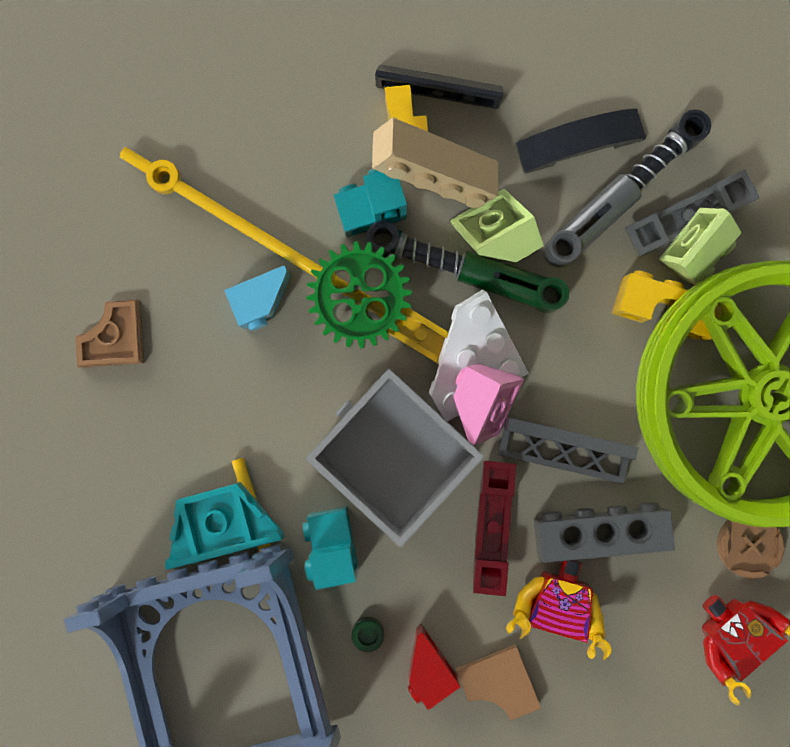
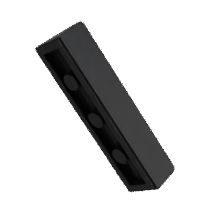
M379 65L375 72L376 87L384 89V87L410 85L411 94L493 109L499 108L503 97V87L500 85L388 65Z

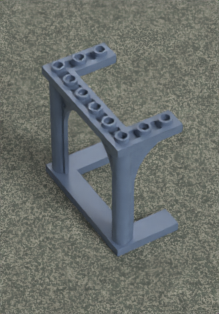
M280 544L267 546L260 549V553L254 554L249 557L248 552L240 553L229 557L230 562L218 565L217 560L198 565V571L187 573L186 568L168 573L167 579L160 581L156 580V576L145 578L136 582L137 587L126 589L125 584L105 590L106 593L92 597V601L76 606L77 612L64 619L67 633L81 629L92 630L102 637L111 649L122 676L139 747H173L155 675L154 658L156 645L164 627L176 613L191 604L206 600L230 601L254 612L268 626L280 651L301 734L247 747H338L341 739L338 724L330 725L288 565L294 559L291 546L282 549ZM235 580V591H225L224 583L228 586ZM260 583V590L257 596L250 599L244 596L243 587ZM195 589L202 591L201 597L195 595ZM268 593L270 599L266 602L270 609H263L260 606V602ZM172 598L174 606L170 608L165 607L162 601H169ZM151 605L157 609L160 614V621L151 623L144 619L140 611L141 606ZM145 631H150L151 638L145 641L144 633Z

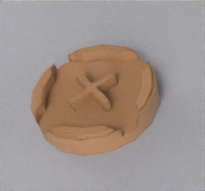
M727 520L719 530L716 542L718 556L724 566L734 574L749 579L763 578L769 575V572L774 567H778L782 562L785 551L784 538L778 528L749 526Z

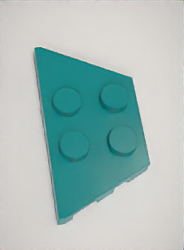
M241 482L176 500L174 511L175 523L171 528L169 539L172 541L170 556L165 561V568L168 570L280 541L285 538V534Z

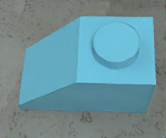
M285 265L224 290L239 327L255 331L267 326V320L274 317L291 277Z

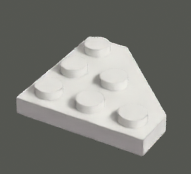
M484 290L479 291L454 307L448 337L444 340L439 356V366L435 380L432 381L429 394L446 422L459 415L453 396L457 389L455 385L456 378L466 366L482 364L520 377L529 374L491 299Z

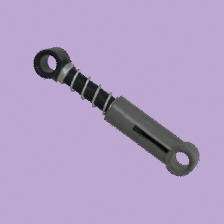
M697 109L684 113L668 131L667 136L664 137V142L661 145H655L653 152L643 157V162L634 165L630 174L618 175L552 236L544 248V256L547 262L558 268L566 267L572 263L641 198L640 190L642 188L646 189V184L652 178L657 179L656 175L662 169H667V164L673 159H678L677 155L690 151L708 136L712 126L708 115ZM685 125L693 128L695 136L686 132ZM594 216L598 221L579 238L575 233ZM556 243H565L569 248V256L559 255L555 249Z

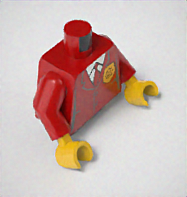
M713 595L702 605L711 617L701 628L706 636L703 640L705 662L722 686L729 688L728 697L730 701L735 705H740V702L733 694V690H743L750 699V688L742 683V681L788 642L784 636H790V620L773 607L750 600L742 603L737 599H733L726 605L718 595Z

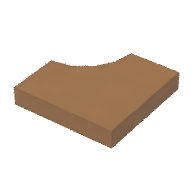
M140 300L105 302L104 314L99 323L89 332L75 336L77 368L144 364Z
M515 644L456 668L468 702L477 700L494 702L505 710L510 720L541 709Z

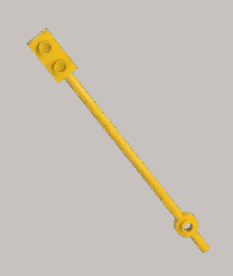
M127 147L122 149L120 158L146 173L148 184L160 194L177 192L310 275L314 276L311 270L322 271V266L181 181L179 170L170 161L157 160L152 163ZM169 174L170 180L167 183H161L162 176ZM335 276L334 281L337 288L343 289L349 285L345 280ZM359 289L356 293H341L348 298L358 300V304H362L363 298L371 297ZM373 302L369 306V311L383 318L385 306L381 302ZM402 308L401 313L408 318L407 321L397 319L395 323L400 331L396 332L389 328L387 330L388 334L439 365L438 360L442 346L449 332L412 309Z

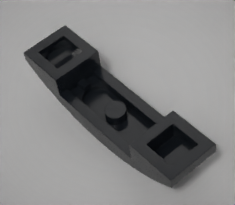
M636 108L612 111L569 122L516 142L515 145L523 172L527 174L554 166L556 162L612 146L615 149L644 141L646 136L638 109Z

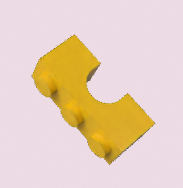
M634 271V273H629L622 278L612 314L643 323L651 320L654 308L658 303H664L671 307L688 290L683 289L684 284L680 282L665 280L663 283L653 280V275L650 273ZM717 304L714 309L715 317L719 319L722 313L721 306ZM701 319L687 336L699 341L712 339L705 323Z

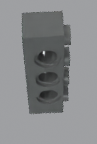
M649 502L639 504V509L627 510V507L624 505L608 506L606 507L607 512L594 513L592 508L574 510L575 515L562 516L560 511L542 513V518L534 519L537 557L543 563L675 551L671 511L659 507V503ZM635 520H639L641 523L640 532L637 535L630 536V524ZM602 523H607L609 526L608 535L605 538L598 539L596 537L597 527ZM575 526L577 528L576 538L573 541L565 542L563 539L565 529Z

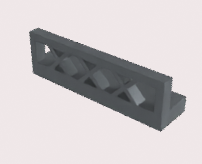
M507 417L504 423L498 455L624 484L629 460H636L639 447ZM510 431L523 434L530 446L518 453L506 450ZM529 436L541 439L533 443ZM546 440L554 441L560 451L558 455L550 460L543 459L536 448ZM560 443L568 444V445H572V446H570L569 448H567L566 450H564V448L562 447V445H561ZM578 447L584 448L591 458V461L581 467L574 466L567 455ZM533 450L537 457L526 455L525 453ZM592 450L602 452V454L595 457ZM610 454L621 457L617 475L606 473L599 461ZM564 457L567 464L556 461ZM595 464L598 471L588 468Z

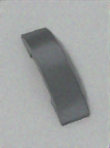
M746 169L679 203L627 226L625 229L640 257L672 242L699 208L726 209L731 213L760 197Z

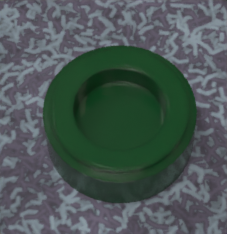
M363 617L353 627L352 641L356 648L363 652L377 650L384 640V628L376 618Z

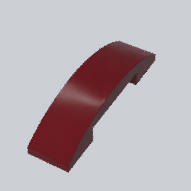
M483 461L473 566V593L506 596L510 518L517 464Z

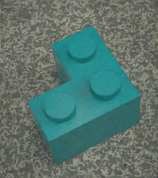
M371 169L368 171V175L363 176L364 185L357 187V184L346 185L339 189V193L333 194L346 238L367 232L370 226L377 221H389L393 224L406 220L407 203L399 179L390 178L382 172Z
M347 506L310 513L306 517L307 522L303 523L305 541L311 542L312 551L308 556L309 560L305 561L308 581H314L315 590L356 582L359 567Z

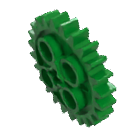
M354 241L353 251H349L343 243L341 244V254L339 255L330 249L329 255L331 260L329 262L321 258L318 260L323 267L322 271L311 270V273L317 277V281L307 283L308 287L315 289L314 294L306 296L307 300L315 301V306L311 307L308 313L319 314L314 325L325 323L326 327L322 334L326 336L335 332L334 343L340 342L345 337L346 347L348 348L353 345L354 340H357L360 349H363L366 345V339H369L373 346H377V336L379 335L388 341L390 339L387 331L389 328L396 332L400 331L395 323L396 320L407 321L408 319L401 313L402 308H412L411 304L404 301V297L412 295L413 291L403 287L411 279L410 277L399 276L405 269L404 265L393 267L396 256L392 254L385 259L384 247H380L376 253H373V244L371 242L367 243L365 250H361L359 242ZM373 269L381 270L384 276L383 282L377 287H371L367 283V275ZM340 271H347L351 278L349 285L343 289L337 288L334 281L336 274ZM359 286L365 292L388 291L389 293L387 297L363 298L362 304L359 305L358 300L351 298L331 299V295L334 293H356ZM378 301L385 306V315L376 321L369 316L368 309L373 302ZM347 303L352 309V316L346 322L340 321L336 315L338 306Z

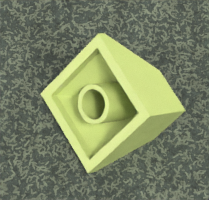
M505 189L499 191L498 197L485 203L484 206L470 208L450 220L452 226L481 256L518 262L544 246L535 217Z

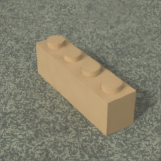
M394 117L373 132L372 169L382 172L390 178L414 184L417 188L438 193L443 198L465 203L466 206L471 208L482 207L485 203L498 197V161Z

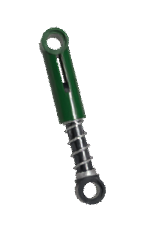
M377 221L367 231V243L371 242L373 244V253H376L381 247L374 242L375 237L380 233H387L391 236L392 241L388 246L384 247V258L394 254L400 259L403 257L412 259L413 263H424L427 265V268L431 266L439 268L441 273L444 271L454 273L455 277L458 278V282L536 307L543 313L557 311L569 299V288L560 278H547L467 251L466 255L464 253L461 256L458 254V251L452 253L444 250V246L437 248L431 246L430 242L425 244L417 241L416 237L410 239L407 234L405 235L403 231L398 230L389 221ZM545 288H552L556 291L558 296L556 303H549L544 299L543 291Z

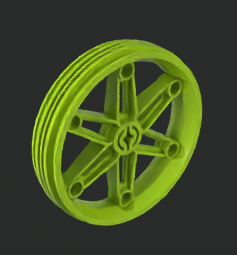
M790 260L742 264L722 270L694 285L666 311L657 323L643 351L636 383L638 420L642 435L656 465L667 480L692 502L733 522L758 527H790V495L772 499L741 497L774 442L778 444L790 460V435L782 425V423L790 419V368L779 364L790 345V312L769 346H767L737 308L736 303L730 298V296L744 290L764 285L790 287ZM717 304H719L722 309V314L719 319H717L714 314V309ZM701 319L705 323L732 377L669 388L671 373L678 352L692 328ZM731 327L734 328L760 363V365L754 367L749 372L726 331ZM739 389L741 405H694V396ZM676 395L678 399L677 406L670 410L669 400L672 396ZM732 417L714 468L708 477V482L692 467L683 454L676 440L670 418ZM751 419L763 424L738 467L734 466V460ZM730 478L729 486L723 490L724 481Z

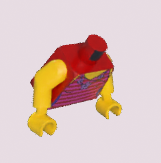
M576 560L562 561L559 575L543 571L540 577H534L518 592L513 611L515 618L506 625V630L509 634L514 630L515 624H518L522 630L520 639L529 634L531 627L588 643V639L593 641L587 649V655L590 659H593L596 655L595 647H599L603 651L604 661L610 656L612 650L609 642L605 640L604 616L598 597L587 583L578 580L582 566L581 562Z

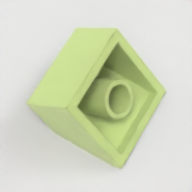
M699 208L658 260L686 282L696 285L714 273L715 264L721 257L728 255L734 249L737 243L735 240L741 234V231L730 212L726 209Z

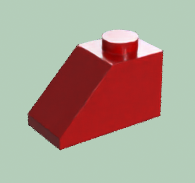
M421 624L416 627L409 667L410 685L407 688L417 704L422 701L427 710H430L461 688L459 677Z

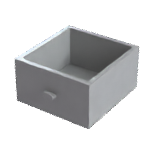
M388 369L355 405L350 400L343 404L335 413L342 420L305 459L401 548L484 456L398 376Z

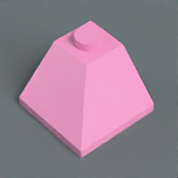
M482 364L466 366V368L460 371L456 378L455 385L457 389L453 397L468 442L475 445L499 436L524 378Z

